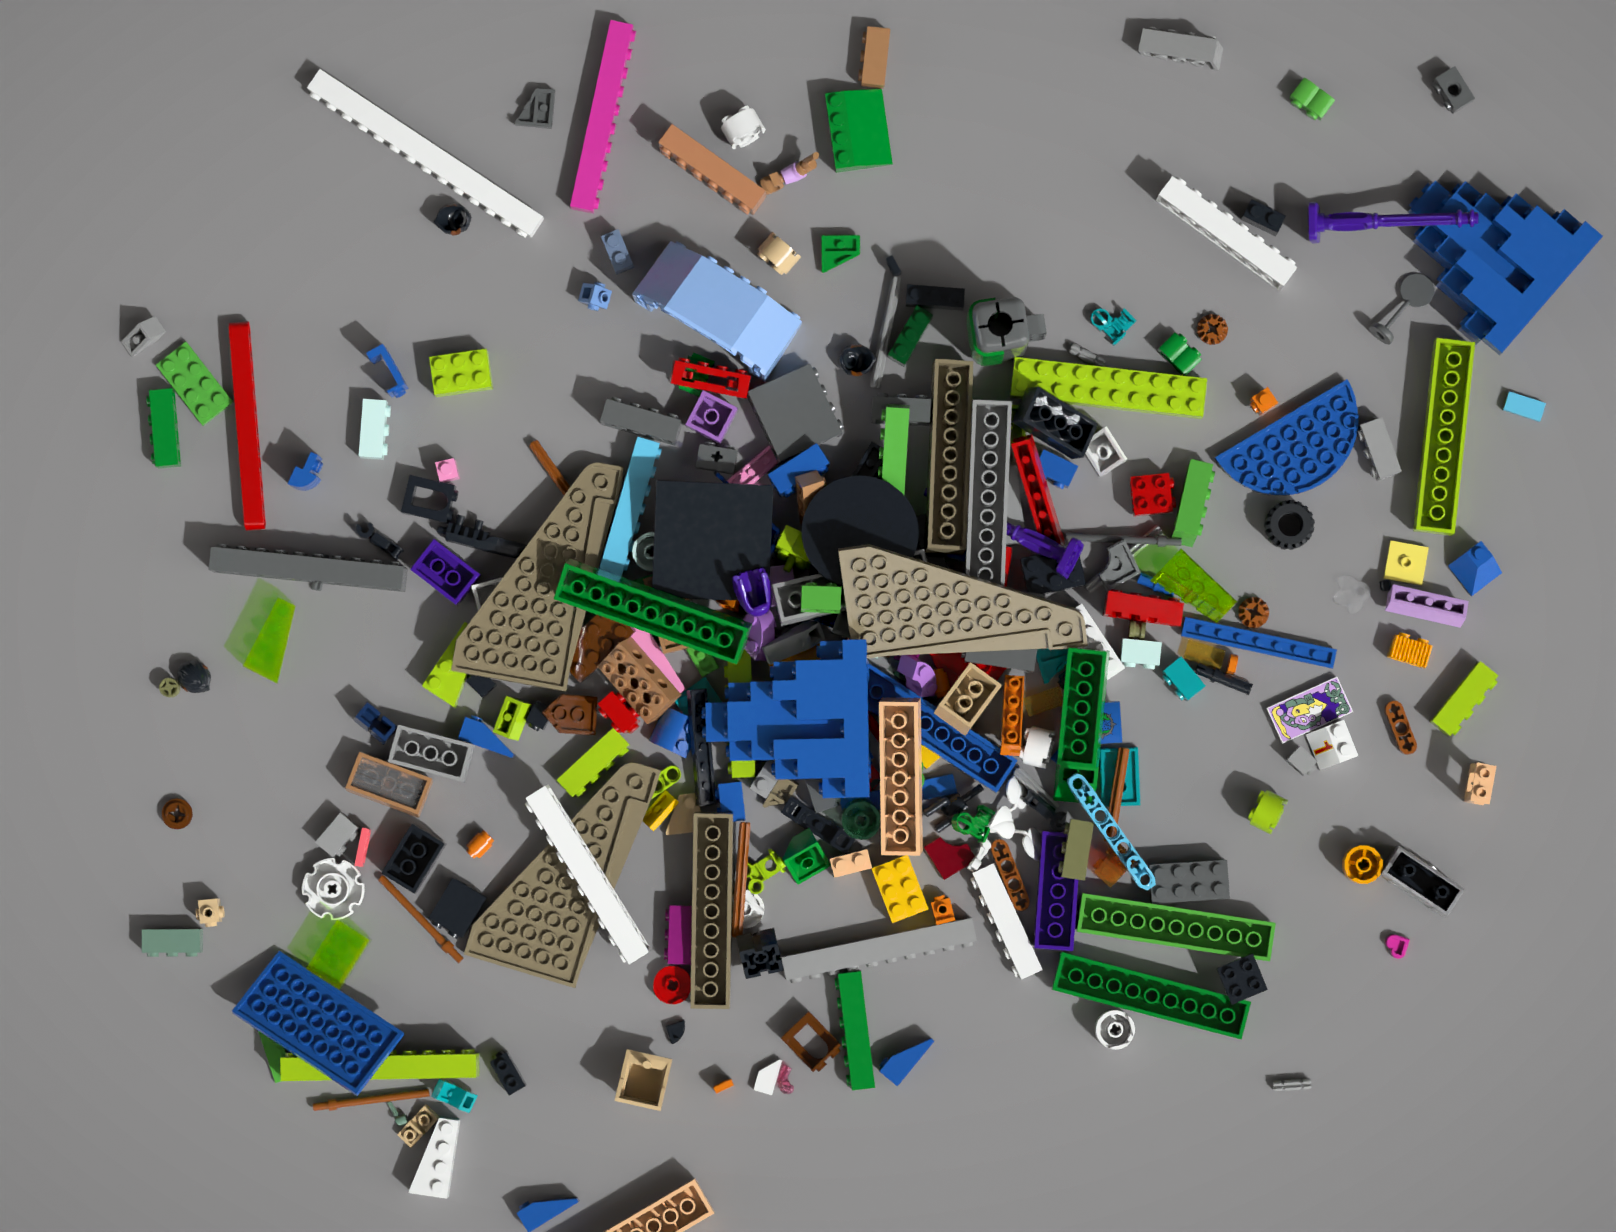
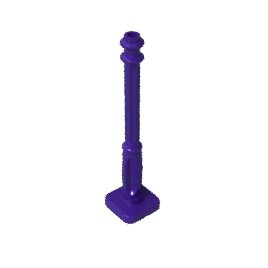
M1309 202V240L1312 244L1320 243V232H1325V230L1361 231L1372 228L1377 229L1378 227L1457 225L1460 228L1464 224H1469L1470 227H1473L1474 224L1479 223V214L1474 212L1473 209L1469 212H1462L1459 209L1457 213L1378 215L1377 213L1344 212L1325 215V213H1320V206L1317 202Z
M927 488L924 492L925 497H927ZM1007 522L1006 535L1010 536L1011 540L1017 541L1040 555L1057 560V573L1061 577L1069 578L1084 547V544L1079 539L1073 537L1067 546H1062L1043 534Z

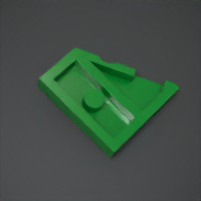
M822 235V273L860 255V235Z

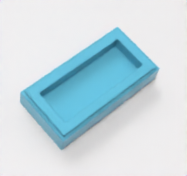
M1509 391L1503 411L1540 422L1546 403Z

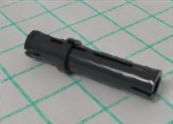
M1199 662L1195 670L1196 674L1210 679L1212 683H1220L1246 695H1249L1251 692L1252 683L1219 671V668L1214 669Z

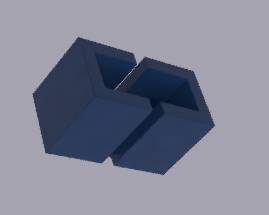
M367 702L355 716L354 721L366 731L371 729L370 734L384 745L396 731L397 726L385 716L379 721L378 718L381 713Z

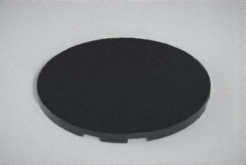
M850 476L828 484L814 496L805 511L801 534L803 548L813 568L829 582L843 587L838 548L870 544L913 558L917 549L919 529L917 517L911 503L896 487L875 477Z

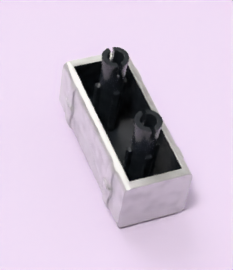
M1400 846L1395 847L1381 872V876L1387 879L1389 883L1396 885L1428 906L1430 910L1437 912L1443 917H1447L1465 891L1455 881L1438 872L1435 867L1426 862L1424 863L1415 857L1414 854Z

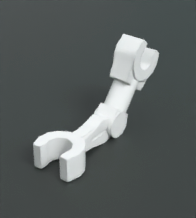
M988 839L984 843H980L981 847L976 857L973 858L967 867L970 871L974 872L979 868L982 858L991 848V843Z

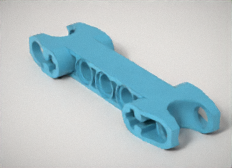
M1076 773L1067 779L1069 789L1118 856L1135 883L1147 891L1155 886L1154 875L1098 798L1088 781L1082 775ZM1076 778L1082 780V787L1080 789L1073 787V780ZM1086 796L1092 797L1091 803L1085 802ZM1098 810H1102L1105 813V819L1102 821L1095 819V813ZM1110 826L1116 828L1117 833L1114 837H1108L1106 834V829ZM1121 842H1125L1128 846L1125 853H1120L1117 850V846ZM1132 860L1137 861L1135 868L1130 866ZM1147 874L1150 881L1148 884L1142 885L1140 879L1143 875Z

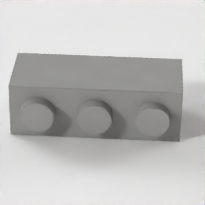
M1383 418L1361 424L1358 427L1357 434L1359 440L1365 444L1366 448L1363 450L1366 459L1371 461L1370 471L1373 478L1376 477L1377 481L1400 474L1402 470Z

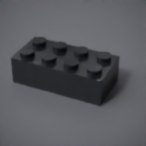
M1040 387L1026 388L1012 420L1013 424L1071 459L1084 458L1098 426V423Z

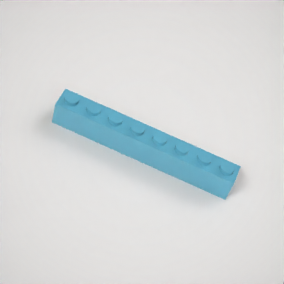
M641 437L636 438L599 565L601 570L618 576H622L623 570L627 571L630 562L627 559L628 552H632L635 543L632 538L634 533H638L640 522H637L639 514L643 515L646 506L643 503L644 496L648 497L651 485H648L650 478H654L656 467L653 465L655 459L659 460L662 450L659 448L660 443Z

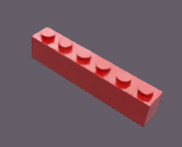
M1033 435L1015 438L1011 446L1037 532L1064 546L1065 541Z

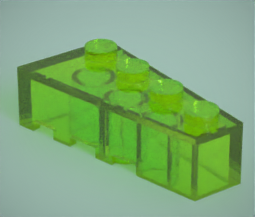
M1182 549L1150 580L1154 584L1159 583L1165 587L1164 590L1170 594L1173 592L1181 597V601L1184 603L1192 604L1196 607L1197 611L1216 623L1237 603L1225 589Z

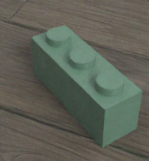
M142 929V953H147V957H159V953H166V957H177L178 953H186L187 957H193L203 952V929Z

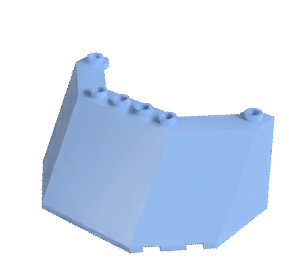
M670 241L632 295L635 303L650 312L654 308L660 307L662 312L679 320L732 355L736 356V354H739L741 356L740 361L748 366L749 373L766 382L802 325V321L799 320L801 317L783 308L766 295L767 291L759 286L755 288L750 285L751 281L745 277L740 276L738 278L733 275L734 271L729 267L724 266L722 268L717 265L718 261L711 256L706 258L687 249L686 246L678 241L676 243Z

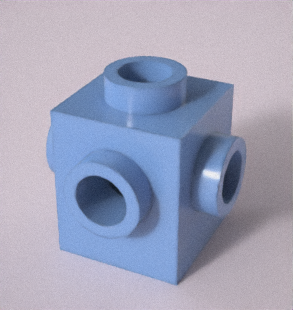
M583 283L578 301L588 305L587 308L590 310L599 311V308L607 309L612 291L606 289L602 283Z

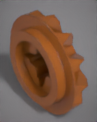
M1209 314L1199 321L1197 333L1204 343L1216 345L1226 338L1228 326L1225 319L1219 315ZM1209 324L1212 326L1219 324L1216 329L1217 335L1213 332L1206 334L1209 330Z
M1250 597L1240 604L1238 616L1245 626L1258 628L1268 620L1269 608L1267 603L1261 598ZM1256 605H1258L1257 612L1260 615H1255L1254 618L1250 620L1251 613L1248 610H1246V608L1253 609L1254 607H1256Z

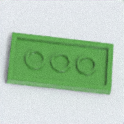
M187 342L156 364L203 426L234 403Z

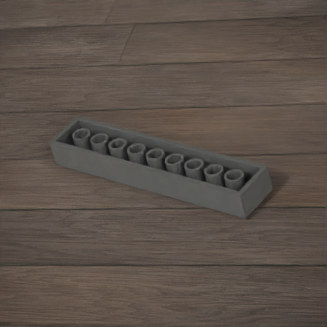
M216 544V547H211L208 570L214 573L311 583L318 581L322 584L405 592L408 569L400 562L390 561V564L386 565L381 560L371 559L370 563H367L362 558H351V561H347L342 556H332V559H328L323 554H313L312 557H308V554L303 552H293V555H289L284 550H274V553H269V550L264 548H255V551H250V548L245 546H236L235 549H231L230 546L225 544Z

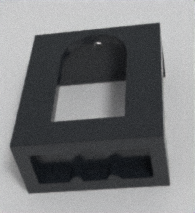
M410 475L401 513L448 524L449 520L452 521L454 509L451 508L453 501H457L459 491L452 484ZM417 487L444 493L448 499L446 507L443 510L437 511L413 505Z

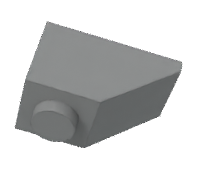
M156 316L140 322L121 342L130 356L134 357L158 341L166 331Z

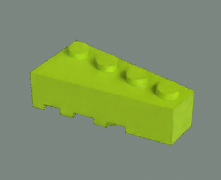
M466 622L463 623L422 685V687L454 708L457 707L468 675L451 671L455 643L468 625Z

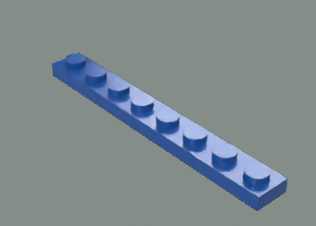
M1188 617L1184 618L1181 633L1182 637L1330 669L1334 667L1337 649Z

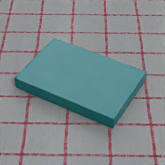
M1138 747L1128 748L1129 757L1121 806L1141 805ZM1118 748L1100 749L1101 802L1105 807H1109Z

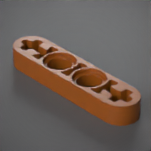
M1001 839L995 840L991 844V852L1010 900L1016 910L1024 911L1029 907L1030 900L1008 844ZM998 842L1000 845L1004 844L1005 846L1002 849L1004 855L1006 853L1009 855V857L1002 858L1000 861L997 859V857H1001L999 851H994ZM1005 860L1012 863V869L1009 872H1005L1001 868V864ZM1015 878L1019 881V887L1016 890L1009 888L1008 882L1010 879ZM1022 889L1023 893L1020 896L1022 899H1026L1025 907L1016 906L1015 902L1018 901L1016 895L1012 897L1011 893H1016Z

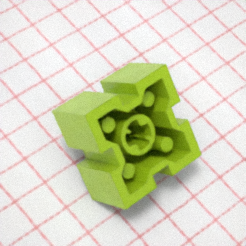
M786 525L775 549V553L778 554L777 557L787 561L783 570L789 573L793 565L803 570L805 568L810 569L811 563L803 548L802 534L800 531Z

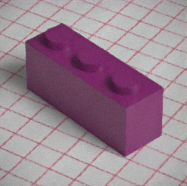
M669 905V909H666L665 921H669V929H665V940H668V948H664V960H668V964L691 965L692 906Z

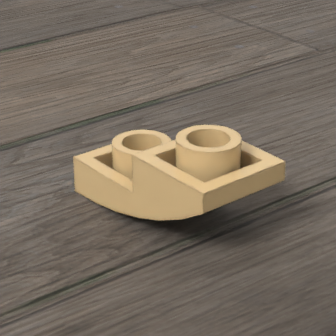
M426 1104L397 1135L412 1148L440 1117Z

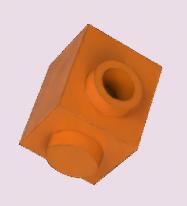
M1268 387L1250 399L1252 410L1255 413L1258 412L1260 416L1278 404V401Z

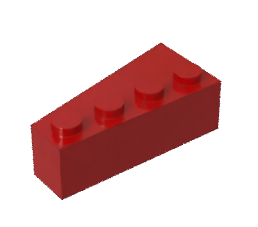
M1111 589V591L1106 593L1103 612L1105 617L1174 627L1181 626L1184 603H1181L1180 599L1168 598V600H1162L1161 596L1149 595V597L1141 596V593L1130 592V594L1122 593L1121 590Z

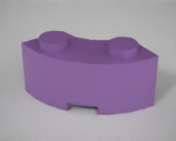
M770 610L766 614L757 617L747 613L743 620L752 623L744 649L754 660L767 661L762 647L775 640L774 627H776V622Z
M901 655L897 671L905 675L906 688L920 697L935 696L937 685L933 669L913 655Z

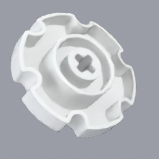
M327 858L313 865L314 873H306L302 883V895L309 897L306 906L320 918H324L326 914H329L331 920H340L354 913L352 910L353 905H361L365 894V884L358 882V877L361 876L360 871L346 860H343L341 864H337L335 858ZM330 885H332V886L337 885V887H336L337 893H335V892L330 893L331 888H330L329 886H330Z

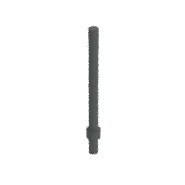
M1066 533L1065 541H1070L1074 537L1085 542L1115 543L1123 538L1128 544L1158 545V547H1166V545L1182 546V538H1167L1165 535H1158V537Z

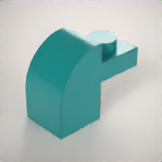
M439 1079L431 1097L470 1113L478 1095L450 1081Z

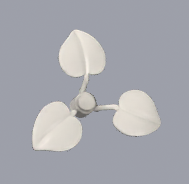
M1012 775L1006 785V795L1013 805L1011 808L1007 806L1000 807L995 815L991 817L986 827L990 828V833L998 832L1006 839L1011 838L1014 833L1023 834L1022 844L1025 851L1035 861H1039L1041 836L1035 828H1029L1027 832L1025 830H1017L1013 824L1011 811L1015 810L1016 807L1023 809L1026 806L1022 797H1026L1027 792L1025 786Z

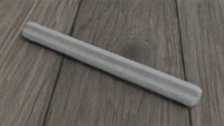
M892 276L890 280L875 354L876 361L873 364L869 384L874 389H880L902 283V278L898 276Z

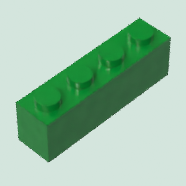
M172 388L149 390L146 401L147 406L151 410V414L148 415L149 426H152L150 444L154 446V453H151L152 464H155V467L158 469L181 467L175 390Z

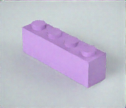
M1393 584L1387 595L1385 611L1461 628L1466 619L1469 601Z

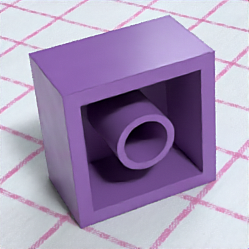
M703 390L685 425L687 428L721 444L738 408Z

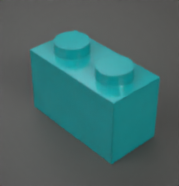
M1182 656L1162 671L1164 674L1162 678L1169 686L1172 684L1176 688L1175 694L1180 700L1185 699L1187 702L1206 686Z

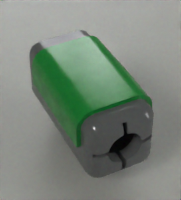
M994 297L975 301L970 306L967 314V331L971 356L975 363L981 366L1001 364L1004 361L1014 360L1015 357L1022 358L1029 342L1043 340L1047 334L1044 314L1026 316L1024 302L1017 297L996 300Z

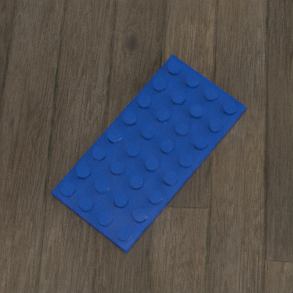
M278 951L232 1010L235 1016L356 1096L359 1095L404 1036V1032L281 951Z

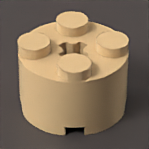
M772 232L758 248L759 252L757 255L767 263L770 260L773 263L771 267L779 274H787L801 256L799 254L794 256L796 252L778 236L774 238L776 234Z

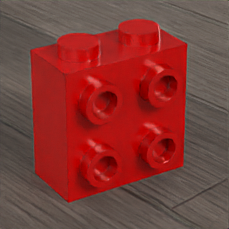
M1169 473L1129 478L1133 517L1172 513L1173 508H1176L1175 496L1172 497L1171 489H1174L1173 477L1169 476Z
M611 691L598 703L600 706L598 711L605 718L609 717L613 721L611 726L618 733L626 734L628 732L631 734L639 727L638 723L640 720L638 717L640 715L633 707L629 708L625 704L627 700L620 692Z

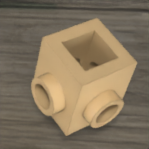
M220 899L198 900L199 908H196V919L200 920V924L205 923V927L217 926V922H222V918L225 917L224 906H221ZM209 910L212 911V915H211V916H209V914H208Z

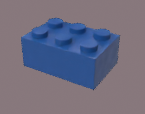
M816 443L769 473L768 478L780 497L785 495L787 498L796 492V476L815 470L822 476L828 472L830 463Z

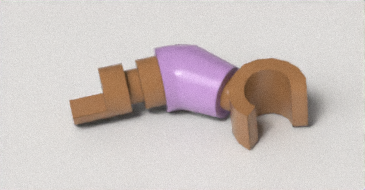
M815 152L802 161L794 162L780 170V174L777 171L760 179V184L766 190V194L769 195L784 187L783 183L787 185L806 177L807 173L817 167L815 160L818 159L819 153Z

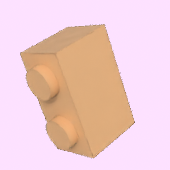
M867 849L830 859L834 878L872 868Z

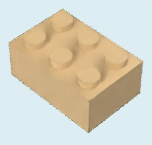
M970 662L938 705L934 714L966 736L1002 685Z

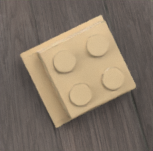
M627 1049L615 1101L661 1111L673 1059Z

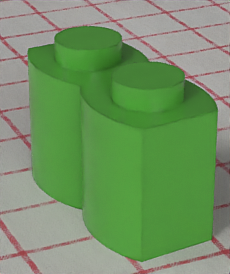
M1305 77L1290 96L1293 106L1298 109H1305L1308 117L1320 121L1335 102L1333 97Z

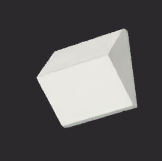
M1107 426L1093 435L1085 453L1100 477L1127 460Z

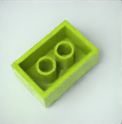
M487 349L429 357L434 395L436 397L493 390Z

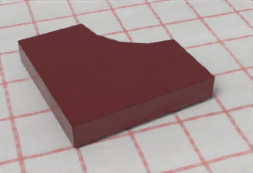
M941 837L924 847L944 880L967 867L975 858L968 844L952 846Z

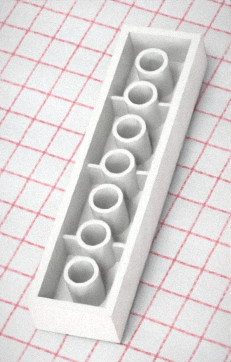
M1172 176L1159 193L1156 201L1275 289L1281 291L1297 269L1296 263L1289 257H1282L1279 254L1280 251L1274 246L1270 245L1269 247L1263 243L1264 239L1259 235H1252L1244 224L1240 222L1237 224L1232 220L1233 217L1228 212L1223 211L1222 213L1217 209L1218 206L1213 201L1203 199L1201 197L1202 194L1194 188L1191 190L1185 186L1186 182L1183 179Z

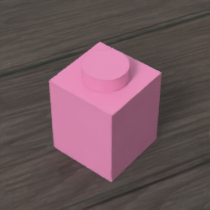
M454 458L435 462L440 482L446 483L460 479L457 463Z

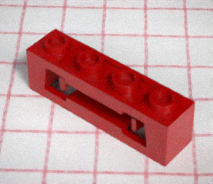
M679 357L678 361H673L669 383L746 399L751 376L746 375L747 371L736 369L735 372H730L728 367L717 365L716 369L710 368L709 363L698 361L696 365L691 364L690 359ZM685 368L694 369L697 373L727 378V376L737 378V381L728 380L726 387L736 388V391L727 390L725 386L696 380L688 382L681 379H692L693 372L684 371Z

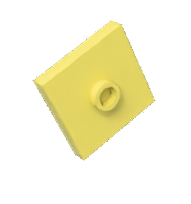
M1390 541L1383 579L1422 586L1429 547Z

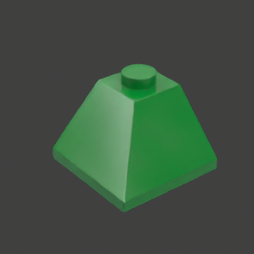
M810 828L792 837L782 858L797 885L831 866Z

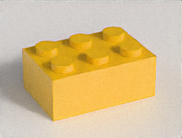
M908 855L872 868L892 923L928 910Z

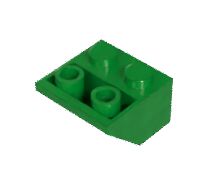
M1057 764L1053 800L1079 803L1067 784V779L1075 773L1082 775L1093 790L1096 791L1099 767L1090 768ZM1079 778L1074 779L1073 787L1080 789L1082 787V780ZM1086 796L1085 802L1091 803L1092 797Z

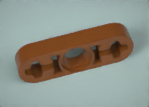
M1391 701L1385 706V714L1397 746L1402 754H1412L1417 749V743L1404 708L1400 702ZM1392 704L1395 707H1399L1396 713L1398 717L1402 715L1403 719L1392 721V718H1396L1393 712H1389ZM1398 722H1403L1406 725L1404 733L1396 731L1395 726ZM1409 733L1410 737H1406L1408 743L1413 745L1410 747L1411 751L1403 749L1405 741L1404 739L1399 740V737Z

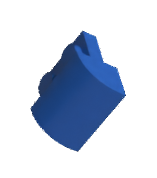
M310 452L303 469L295 466L288 484L301 491L316 487L321 481L315 474L319 473L322 469V458Z
M668 708L658 719L649 741L687 758L691 749L689 717Z

